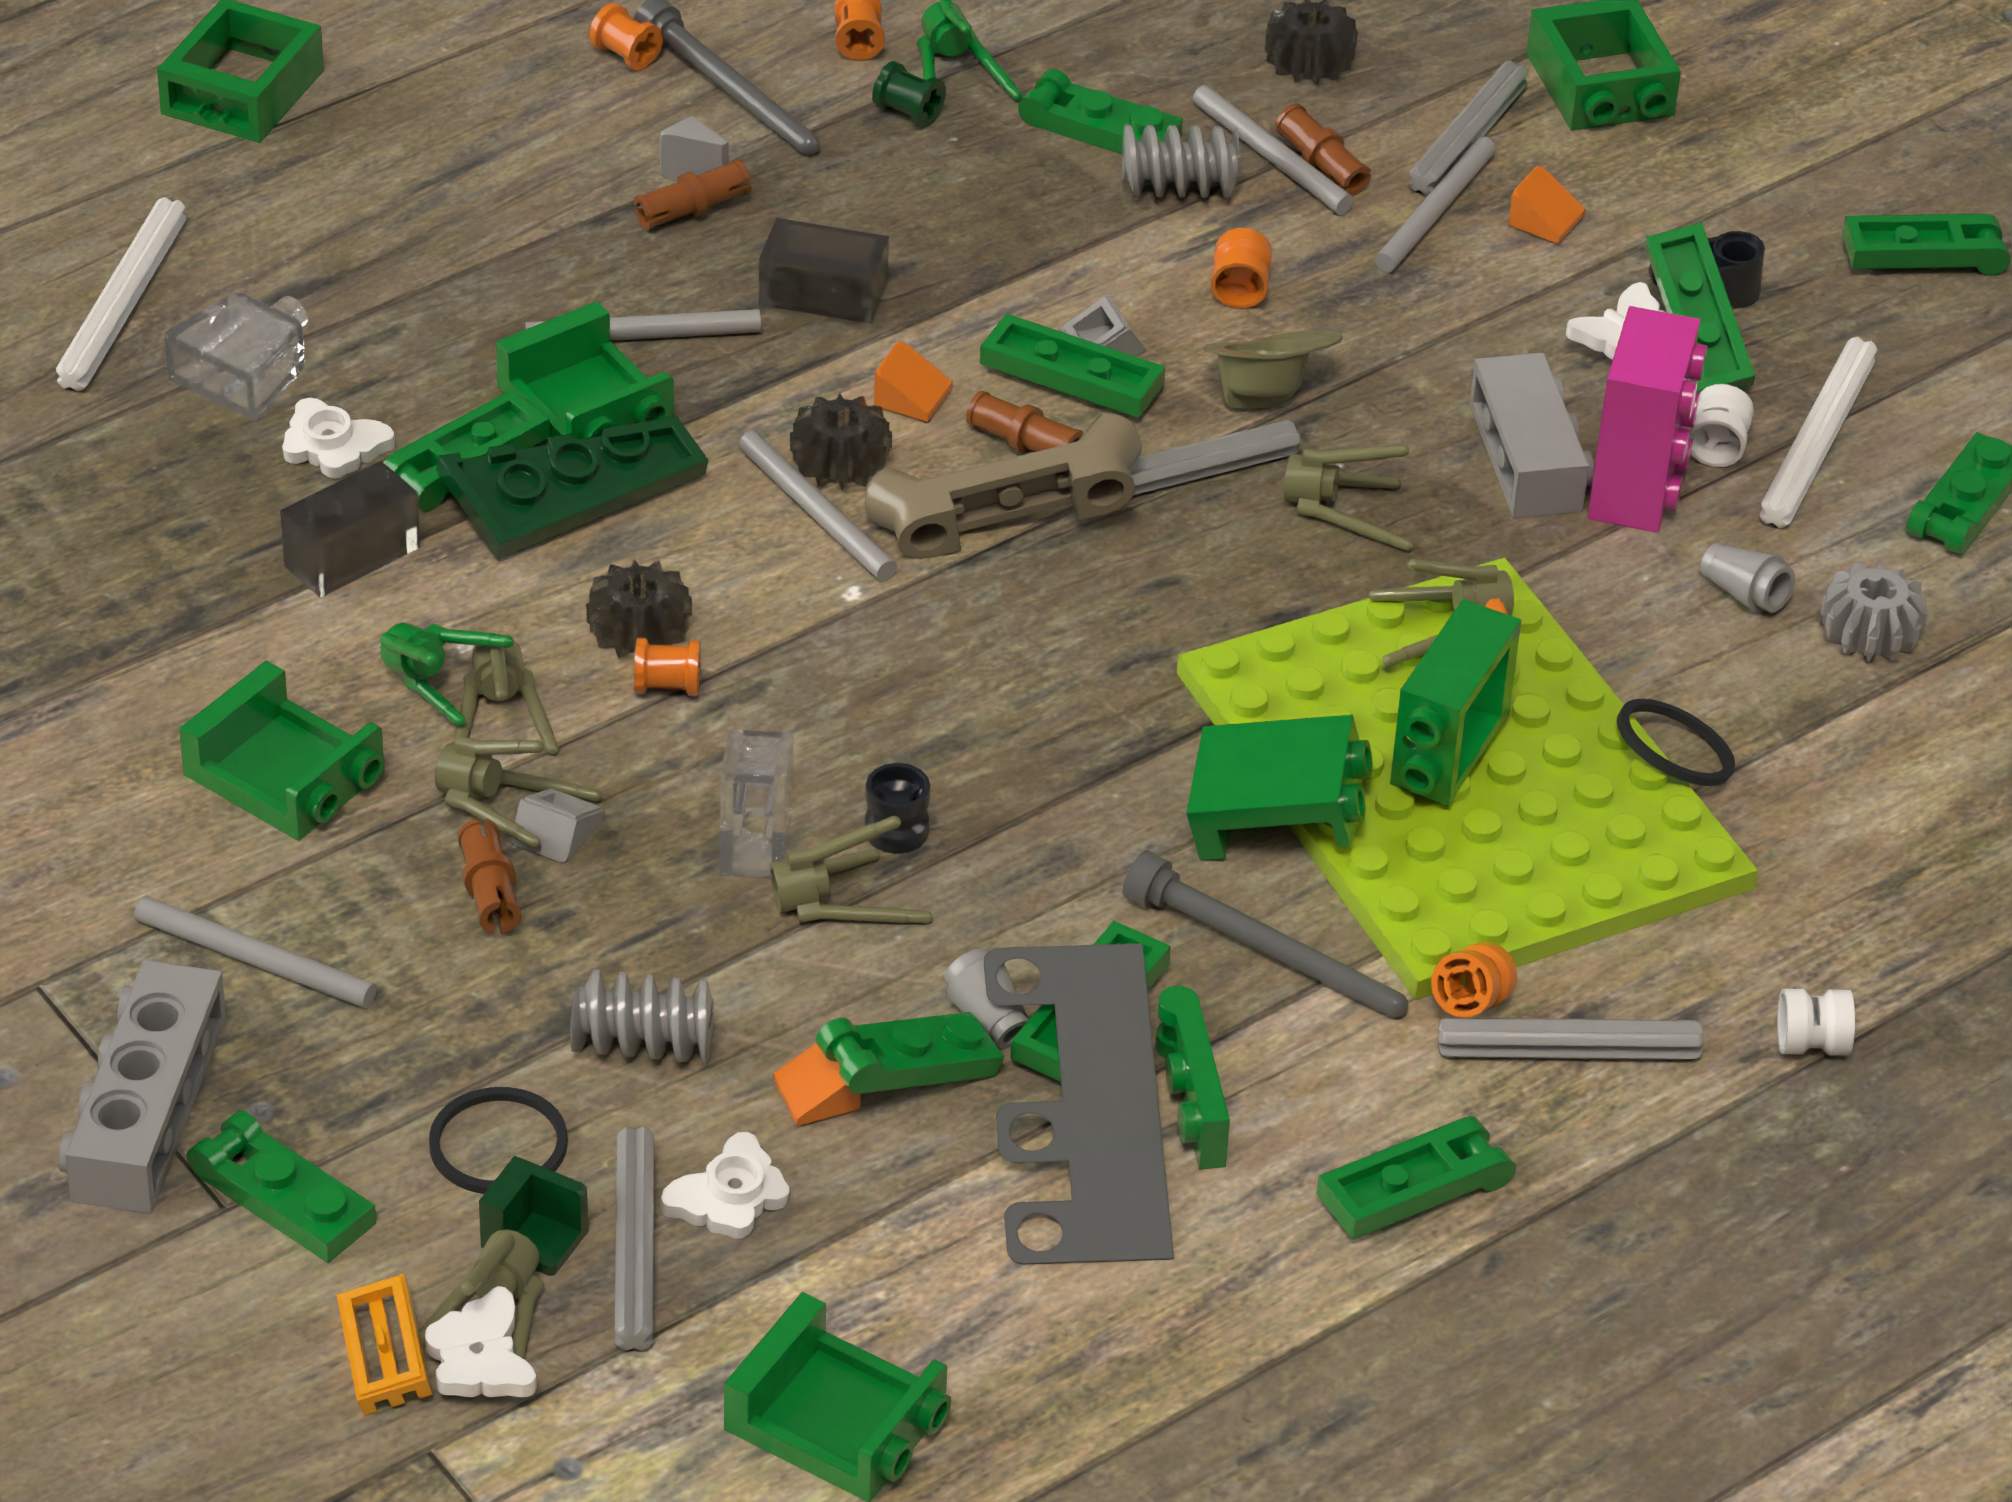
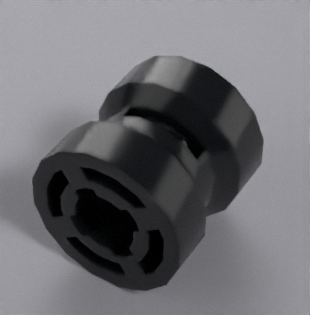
M891 763L876 768L868 775L865 789V799L868 806L865 815V826L891 816H897L901 820V825L897 829L869 840L873 847L883 852L901 854L914 851L927 841L929 834L927 808L930 801L931 785L928 776L921 769L910 764Z

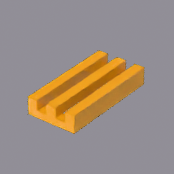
M400 1274L336 1294L356 1398L363 1415L378 1412L376 1402L388 1399L391 1407L404 1404L403 1394L414 1390L419 1399L433 1395L411 1289L405 1275ZM394 1295L409 1371L401 1374L398 1371L384 1298ZM366 1303L369 1304L383 1379L375 1382L371 1381L357 1306Z

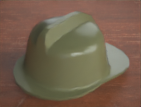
M1308 330L1279 334L1247 342L1212 343L1205 345L1203 349L1218 356L1220 378L1227 405L1233 408H1270L1281 405L1299 389L1302 384L1309 353L1340 343L1343 335L1330 330Z

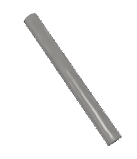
M1202 85L1195 91L1193 95L1194 104L1232 133L1238 127V137L1325 205L1339 215H1343L1351 209L1354 199L1349 193L1207 85Z
M1483 136L1479 137L1380 250L1374 259L1375 265L1379 270L1385 273L1392 272L1496 151V146L1491 139Z
M759 309L610 317V341L761 333ZM545 321L525 322V329Z
M748 431L740 438L739 448L879 581H886L894 575L897 569L896 562L757 431Z
M143 896L135 908L134 917L136 921L364 1009L369 1008L375 999L377 986L372 982L148 896Z

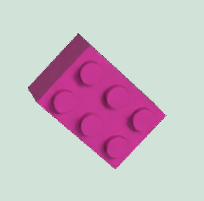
M1634 306L1628 307L1606 382L1588 519L1659 533L1665 509L1676 511L1683 476L1676 475L1675 473H1687L1693 447V439L1689 438L1690 429H1685L1684 426L1694 428L1700 401V392H1696L1697 382L1691 380L1701 381L1708 349L1707 345L1697 344L1701 319Z

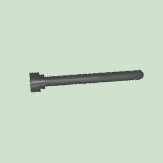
M646 0L638 8L634 20L641 24L650 22L660 27L663 37L662 46L670 45L802 154L813 155L819 150L820 141L815 134L685 30L680 11L667 0Z
M1148 850L1143 851L1135 859L1126 875L1122 890L1123 896L1147 909L1153 905L1160 908L1170 905L1389 1017H1401L1408 1009V1000L1402 993L1180 882V875L1172 870V863Z

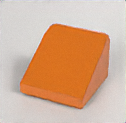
M1537 165L1513 191L1508 225L1559 244L1585 216L1586 209L1547 170Z
M897 341L875 372L874 406L928 422L952 390L953 381L911 346L902 341Z
M817 1043L773 1073V1081L796 1126L860 1109L861 1094L853 1093L849 1090L839 1075L840 1064L837 1061L828 1060L817 1046Z

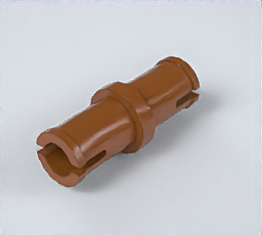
M1292 104L1280 113L1275 122V125L1278 127L1276 132L1302 153V158L1318 171H1321L1352 197L1358 195L1366 188L1371 179V174H1369L1371 169L1367 165L1362 164L1344 147L1342 136L1333 129L1322 127L1300 104Z
M739 159L732 160L726 165L698 175L690 171L678 176L677 183L644 195L635 196L633 204L636 207L642 206L641 208L634 209L640 225L646 231L689 214L691 217L697 218L707 214L708 207L751 193V185L749 183L743 185V182L751 181L745 165Z
M979 391L970 401L966 413V422L970 427L1007 440L1009 447L1021 453H1026L1030 450L1037 452L1077 442L1083 435V431L1080 429H1073L1044 417L1043 411L1035 406L1028 404L1019 407L996 398L986 391Z
M473 819L466 822L458 832V843L466 863L462 871L464 885L468 893L475 897L479 923L483 930L494 934L495 925L492 915H495L499 924L500 934L507 933L513 930L521 920V909L517 904L513 890L516 881L515 868L510 858L503 853L497 825L489 819H484L483 826L486 837H483L479 820Z

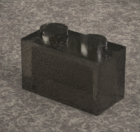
M776 218L759 258V305L872 324L888 283L889 236Z
M382 461L280 510L284 566L319 598L420 548L418 492Z

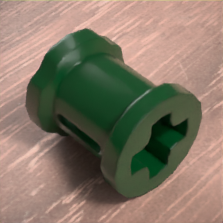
M891 61L882 68L872 91V101L876 104V107L884 111L894 108L910 115L913 123L923 128L930 126L936 120L946 98L944 82L934 77L925 80L908 73L903 64L897 61Z

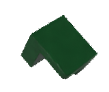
M514 1155L479 1200L481 1248H484L490 1236L499 1230L516 1231L529 1238L539 1251L540 1261L535 1270L548 1276L557 1274L588 1233L587 1187L579 1181Z

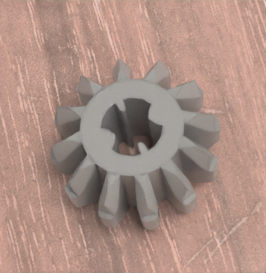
M1880 562L1875 568L1869 569L1860 563H1854L1850 572H1836L1833 581L1829 584L1827 594L1822 599L1820 614L1823 617L1821 624L1827 630V641L1842 644L1844 655L1859 652L1865 655L1868 662L1874 655H1881L1887 660L1894 661L1898 652H1912L1915 643L1919 640L1921 630L1925 628L1928 609L1926 608L1927 599L1923 597L1921 582L1906 580L1904 569L1891 572L1884 570Z

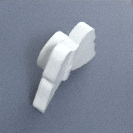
M1635 283L1629 286L1620 296L1617 311L1610 308L1604 312V317H1577L1570 319L1567 323L1566 336L1595 351L1604 352L1607 357L1613 360L1629 306L1660 312L1664 311L1659 310V302L1650 294L1649 288L1645 283Z
M305 398L295 405V414L289 422L290 428L285 432L282 445L285 461L293 464L309 461L314 466L320 465L321 472L327 477L337 479L359 470L361 462H372L380 454L392 451L395 448V436L391 427L380 421L370 419L351 420L349 414L339 407L328 406L319 399Z
M738 1132L727 1140L722 1154L709 1162L705 1173L682 1176L673 1180L664 1188L661 1196L660 1211L666 1217L683 1219L693 1226L707 1225L711 1233L726 1235L734 1239H742L754 1229V1219L763 1213V1209L779 1210L785 1207L788 1203L790 1190L780 1169L771 1166L770 1156L760 1147L755 1135L749 1132Z
M497 1286L484 1297L466 1303L462 1313L450 1311L440 1320L427 1327L425 1333L426 1350L431 1357L441 1362L436 1369V1388L441 1394L475 1397L480 1394L487 1397H529L534 1394L537 1388L534 1369L526 1360L513 1352V1339L511 1335L514 1331L516 1320L515 1304L512 1293L506 1287Z

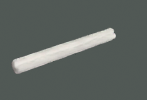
M163 197L155 203L56 367V372L59 375L57 382L62 388L71 387L78 392L84 390L89 384L186 221V216L183 214L185 206L180 200L172 202L168 198Z
M1854 337L1847 341L1761 502L1762 510L1759 515L1765 524L1774 523L1778 528H1784L1791 523L1875 363L1874 356L1877 352V347L1874 342H1864L1859 337Z

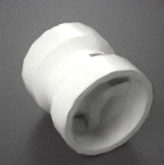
M1715 384L1700 392L1694 428L1689 427V438L1693 439L1691 455L1702 464L1712 467H1726L1736 463L1743 456L1754 408L1749 396L1738 387L1727 384Z
M1805 989L1781 990L1777 1011V1036L1781 1054L1803 1055L1809 1048H1821L1827 1055L1850 1056L1855 1033V1008L1851 990L1828 989L1822 996H1810Z

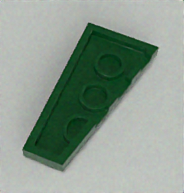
M678 416L604 428L602 436L586 439H575L572 437V434L549 437L547 445L515 450L512 443L489 447L487 455L462 459L460 452L439 455L436 471L493 554L499 559L706 474L709 460Z

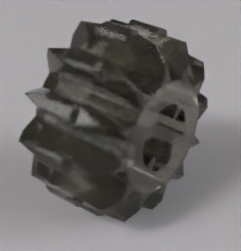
M1303 0L1300 4L1290 1L1284 2L1281 10L1271 12L1270 21L1267 23L1264 47L1267 53L1266 61L1275 65L1276 74L1282 76L1293 75L1295 83L1302 79H1310L1318 85L1321 78L1338 80L1341 72L1351 70L1352 61L1356 56L1358 37L1356 20L1347 16L1345 7H1330L1327 0L1319 3Z
M839 392L834 400L816 397L813 406L799 408L795 423H793V432H790V451L793 452V461L796 462L799 472L804 477H815L818 487L828 483H836L843 491L846 483L854 482L860 486H867L869 477H874L875 474L883 470L889 459V451L892 450V431H889L890 422L884 418L882 407L875 405L867 406L864 396L848 400L844 399Z
M633 559L631 566L626 568L610 564L607 575L593 578L589 603L586 604V621L590 626V632L594 633V636L597 638L598 647L604 649L615 648L619 659L629 653H635L637 638H647L650 645H672L685 642L686 633L689 630V617L692 616V597L689 596V587L684 586L679 571L664 572L660 561L654 562L650 566H640Z

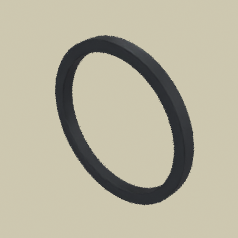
M1634 699L1625 703L1617 716L1618 730L1626 743L1649 764L1672 777L1696 785L1717 786L1725 783L1735 769L1734 755L1726 742L1703 721L1678 707L1652 699ZM1635 712H1652L1667 716L1688 726L1701 735L1715 749L1722 761L1723 769L1714 773L1697 772L1663 758L1638 737L1630 724L1629 715Z
M488 1087L468 1092L448 1103L438 1113L432 1123L429 1133V1148L435 1167L451 1183L475 1193L484 1194L495 1180H483L460 1172L446 1160L439 1145L441 1134L448 1122L458 1113L471 1106L490 1101H510L527 1105L542 1113L551 1122L557 1134L556 1147L550 1158L542 1165L544 1168L555 1172L563 1162L567 1151V1128L562 1115L549 1101L523 1089Z

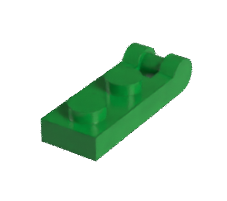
M1057 69L1045 71L1036 82L1035 89L1030 90L1018 105L1021 118L1032 126L1122 154L1125 124L1131 125L1137 141H1140L1144 128L1147 125L1154 126L1159 141L1163 140L1166 130L1170 125H1176L1180 137H1182L1183 118L1161 112L1159 109L1151 106H1142L1111 96L1104 91L1092 90L1073 84L1065 73Z
M1992 214L1845 216L1842 235L1852 269L1977 267L1981 273L1992 276L2004 272L2011 262L2007 245L2002 241L2003 234L2000 223Z
M509 390L393 452L383 462L380 471L381 479L397 491L406 490L407 498L420 510L429 512L438 507L446 493L450 492L436 471L439 455L460 452L462 459L487 455L489 447L512 443L515 450L531 448L550 437V418L513 390Z
M1976 432L1923 501L1919 500L1914 505L1906 524V533L1922 540L1931 536L1943 541L1945 549L1959 555H1964L2012 492V445L2007 444L2003 440Z
M1184 986L1168 987L1159 996L1158 1017L1162 1023L1159 1024L1156 1031L1155 1049L1160 1056L1166 1059V1079L1170 1094L1180 1093L1182 1102L1178 1103L1180 1138L1182 1143H1193L1199 1170L1226 1167L1230 1118L1200 1001L1197 994L1190 988Z
M971 1012L853 1025L849 1019L840 1017L826 1023L816 1036L817 1046L828 1060L837 1061L840 1064L839 1075L851 1092L857 1094L995 1077L1005 1057Z
M238 1110L221 1124V1133L214 1139L204 1137L187 1151L188 1163L197 1176L327 1263H330L376 1225L375 1204L263 1132L257 1120L243 1110ZM237 1154L247 1159L241 1166L231 1160Z
M1467 1116L1319 1175L1317 1195L1354 1240L1481 1187L1485 1191L1490 1192L1498 1190L1506 1185L1514 1176L1516 1164L1502 1148H1493L1489 1144L1490 1133L1476 1117Z

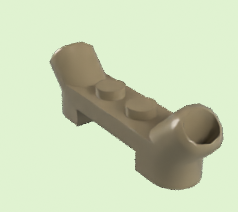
M1102 413L1096 417L1077 442L925 480L886 467L875 474L870 480L865 492V509L871 523L896 533L903 553L913 558H932L960 551L959 532L1069 504L1074 505L1079 520L1120 509L1129 502L1134 494L1135 483L1129 470L1141 455L1142 442L1135 425L1130 420L1117 414Z

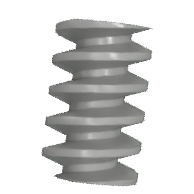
M1125 124L1122 143V181H1129L1134 197H1140L1146 181H1151L1156 197H1163L1168 182L1174 181L1179 198L1186 197L1191 182L1197 183L1202 198H1208L1213 183L1219 182L1224 199H1230L1238 176V127L1235 129L1230 143H1227L1221 126H1215L1212 129L1208 142L1204 141L1199 126H1192L1185 142H1182L1176 125H1170L1167 128L1162 141H1159L1154 126L1147 125L1144 128L1140 141H1137L1131 125Z
M593 969L585 987L577 986L575 991L570 1027L572 1052H581L591 1034L593 1046L597 1054L607 1055L616 1037H618L623 1056L634 1057L644 1039L650 1059L661 1060L671 1042L677 1062H688L698 1044L703 1063L708 1064L713 1031L714 1001L707 979H700L692 997H686L680 977H673L664 995L658 993L653 974H647L639 991L632 992L627 972L620 971L612 989H605L600 969Z

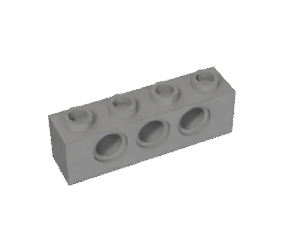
M143 960L133 986L125 985L121 991L117 1009L118 1024L114 1034L105 1033L102 1038L98 1055V1074L94 1082L87 1081L82 1088L78 1107L79 1121L75 1131H66L62 1138L58 1166L60 1172L68 1174L71 1202L152 1214L226 1020L222 971Z

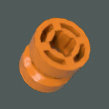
M1235 228L1219 237L1215 245V266L1212 269L1211 290L1215 298L1222 304L1232 308L1245 309L1256 306L1264 300L1269 286L1272 247L1263 234L1250 228Z
M1478 942L1441 959L1435 966L1431 977L1432 992L1436 1002L1445 1012L1455 1017L1470 1018L1504 1003L1513 994L1517 984V968L1512 956L1503 947L1492 942ZM1463 975H1465L1466 988L1462 982Z

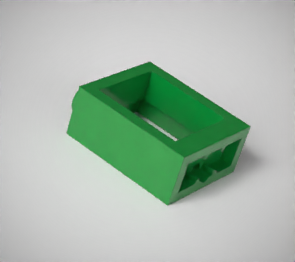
M220 0L157 68L161 114L261 143L323 73L321 25L234 0ZM229 49L272 61V64L255 82L212 70ZM214 104L220 106L222 111L218 110Z
M1596 0L1532 9L1526 55L1571 131L1675 116L1681 70L1638 0ZM1629 53L1638 69L1585 76L1576 61ZM1622 107H1628L1626 111L1618 113Z
M1465 599L1461 600L1400 689L1390 779L1391 785L1446 805L1451 803L1509 715L1522 619Z

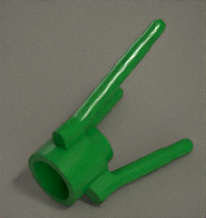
M941 0L929 6L921 19V26L925 35L917 40V46L922 54L923 79L936 78L934 54L936 52L940 55L952 57L960 55L966 49H970L1011 98L1016 102L1021 101L1023 98L1022 92L980 43L960 7L951 0Z
M402 622L395 624L386 633L382 634L380 638L381 658L388 668L404 675V684L407 688L418 692L455 726L462 727L466 723L465 717L428 683V677L435 675L443 666L445 659L443 645L445 643L510 648L514 644V639L509 635L447 629L438 624H431L426 629H423L414 624Z

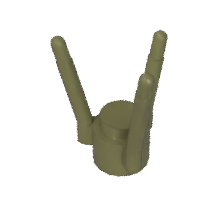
M1385 445L1330 451L1304 449L1303 455H1290L1285 474L1284 500L1286 502L1298 503L1297 515L1318 517L1403 551L1409 552L1413 549L1412 541L1323 505L1324 500L1335 501L1338 486L1393 490L1399 489L1401 486V481L1398 478L1339 472V466L1329 464L1404 457L1409 454L1408 446Z
M1411 559L1408 562V567L1412 571L1461 578L1463 580H1456L1453 586L1374 589L1369 593V598L1372 601L1452 600L1454 610L1462 599L1485 606L1490 599L1499 598L1510 616L1513 613L1514 607L1511 578L1506 571H1498L1496 565L1469 566L1434 560ZM1437 635L1386 654L1382 659L1385 666H1392L1424 655Z
M514 640V644L510 648L475 646L472 652L473 671L463 678L464 696L460 713L465 717L466 723L462 727L456 726L453 743H456L459 736L468 738L479 695L483 694L488 699L494 701H503L513 697L518 691L523 695L546 751L550 755L558 753L559 747L554 737V732L534 687L533 673L523 668L522 651L519 644Z
M459 736L456 743L451 742L442 749L435 767V785L438 791L447 793L445 798L446 806L465 810L483 821L484 819H489L497 825L500 831L531 848L539 846V837L477 800L483 796H493L500 783L540 792L552 788L573 797L592 802H599L602 799V793L597 789L502 769L500 761L492 757V755L540 753L545 748L544 743L540 740H475Z
M891 816L879 822L869 824L810 849L787 853L788 859L770 862V877L778 911L783 913L796 910L799 923L818 919L927 924L933 919L929 911L820 904L819 899L831 896L829 874L874 862L879 859L880 853L877 849H869L825 861L824 858L897 829L901 825V820L897 816Z
M499 1230L493 1233L476 1262L471 1264L463 1280L419 1330L423 1348L426 1346V1329L430 1324L440 1320L450 1311H457L474 1291L479 1296L484 1297L493 1288L501 1286L506 1287L512 1293L513 1299L517 1298L519 1300L515 1327L512 1334L513 1352L524 1359L534 1304L544 1287L542 1280L533 1275L540 1261L539 1251L535 1244L529 1238L516 1231Z

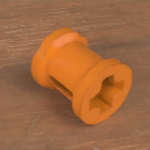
M836 0L834 16L835 22L838 24L835 34L837 49L845 57L858 61L871 59L878 55L883 49L885 42L884 30L880 24L882 18L881 1Z
M610 3L604 6L596 14L589 31V40L592 46L603 52L612 50L624 57L625 64L636 71L644 70L657 58L663 43L660 27L650 22L641 24L629 17L627 9L617 3Z
M637 638L634 662V693L645 694L648 688L686 690L688 696L698 697L701 641L690 640L688 646L650 645L647 638Z

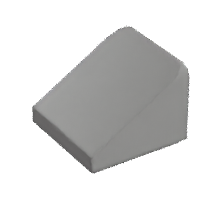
M693 116L664 129L660 134V173L665 178L677 181L678 176L691 171L698 175L729 163V142Z
M1108 294L1060 327L1064 333L1132 356H1137L1147 351L1125 316Z
M552 788L520 799L515 823L539 837L540 844L536 848H531L512 837L511 842L515 846L552 860L567 862L575 855L603 820L605 810H602L598 805Z

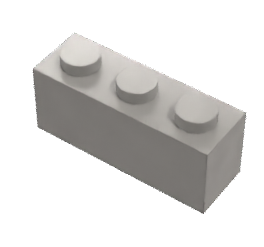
M1544 352L1476 358L1474 360L1469 405L1512 518L1583 512L1586 487L1592 486L1594 461L1590 451L1582 450L1579 442L1577 417L1575 413L1567 412L1564 405V388L1561 377L1559 375H1552Z

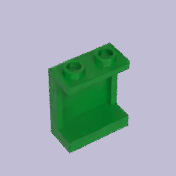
M598 301L496 341L498 388L503 394L513 390L550 418V437L572 434V437L575 439H586L602 436L604 428L674 417L673 378L666 372H661L647 378L610 341V313Z
M267 660L179 727L183 775L297 841L304 838L318 825L328 822L339 808L363 789L371 787L379 779L380 775L385 772L381 727L368 722L355 734L350 735L288 700L285 670Z
M1353 714L1203 726L1186 811L1200 860L1225 859L1231 829L1327 822L1332 825L1338 848L1352 847L1356 822H1363L1365 819L1366 806L1362 781L1364 778H1371L1373 768L1370 743L1368 740H1359Z
M801 1292L724 1382V1430L867 1502H871L888 1480L895 1482L903 1475L911 1460L913 1449L926 1433L930 1435L935 1434L945 1422L951 1407V1396L946 1394L947 1365L933 1359L918 1377L826 1332V1303Z

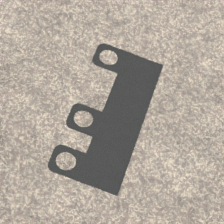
M1143 944L1007 947L990 950L984 957L986 994L992 1003L1000 1006L1055 1005L1063 1101L1011 1102L1002 1105L996 1114L999 1152L1005 1160L1012 1163L1068 1161L1072 1200L1016 1202L1011 1204L1004 1214L1006 1246L1009 1257L1020 1264L1174 1259ZM1016 958L1032 962L1040 972V981L1037 987L1024 994H1014L1003 989L997 980V971L1004 962ZM1024 1114L1041 1115L1051 1123L1054 1130L1053 1139L1049 1145L1040 1150L1030 1151L1022 1149L1010 1137L1009 1130L1012 1122ZM1042 1213L1055 1218L1062 1227V1239L1059 1244L1047 1251H1034L1023 1245L1018 1237V1226L1025 1217Z

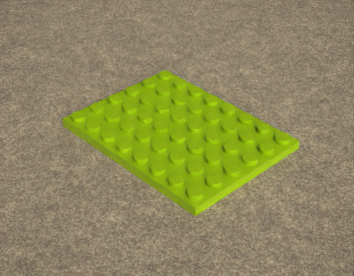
M1505 557L1477 566L1496 565L1498 571L1504 570L1508 573L1514 593V607L1511 616L1522 619L1510 712L1449 805L1390 784L1400 689L1424 655L1392 666H1385L1382 659L1386 654L1438 635L1455 611L1452 600L1394 602L1372 601L1370 598L1178 655L1177 675L1214 725L1353 714L1359 740H1368L1370 743L1373 768L1371 778H1364L1362 781L1366 806L1365 819L1363 822H1356L1352 847L1338 848L1332 825L1327 822L1288 825V827L1415 1000L1433 995L1431 977L1435 966L1443 957L1478 942H1492L1503 947L1512 956L1516 967L1753 890L1756 887L1758 869L1690 785L1652 766L1626 743L1617 726V716L1624 704ZM1440 576L1407 587L1453 586L1456 580L1463 579ZM1630 714V724L1638 737L1657 754L1669 760L1635 717ZM1465 975L1462 976L1463 984H1466Z

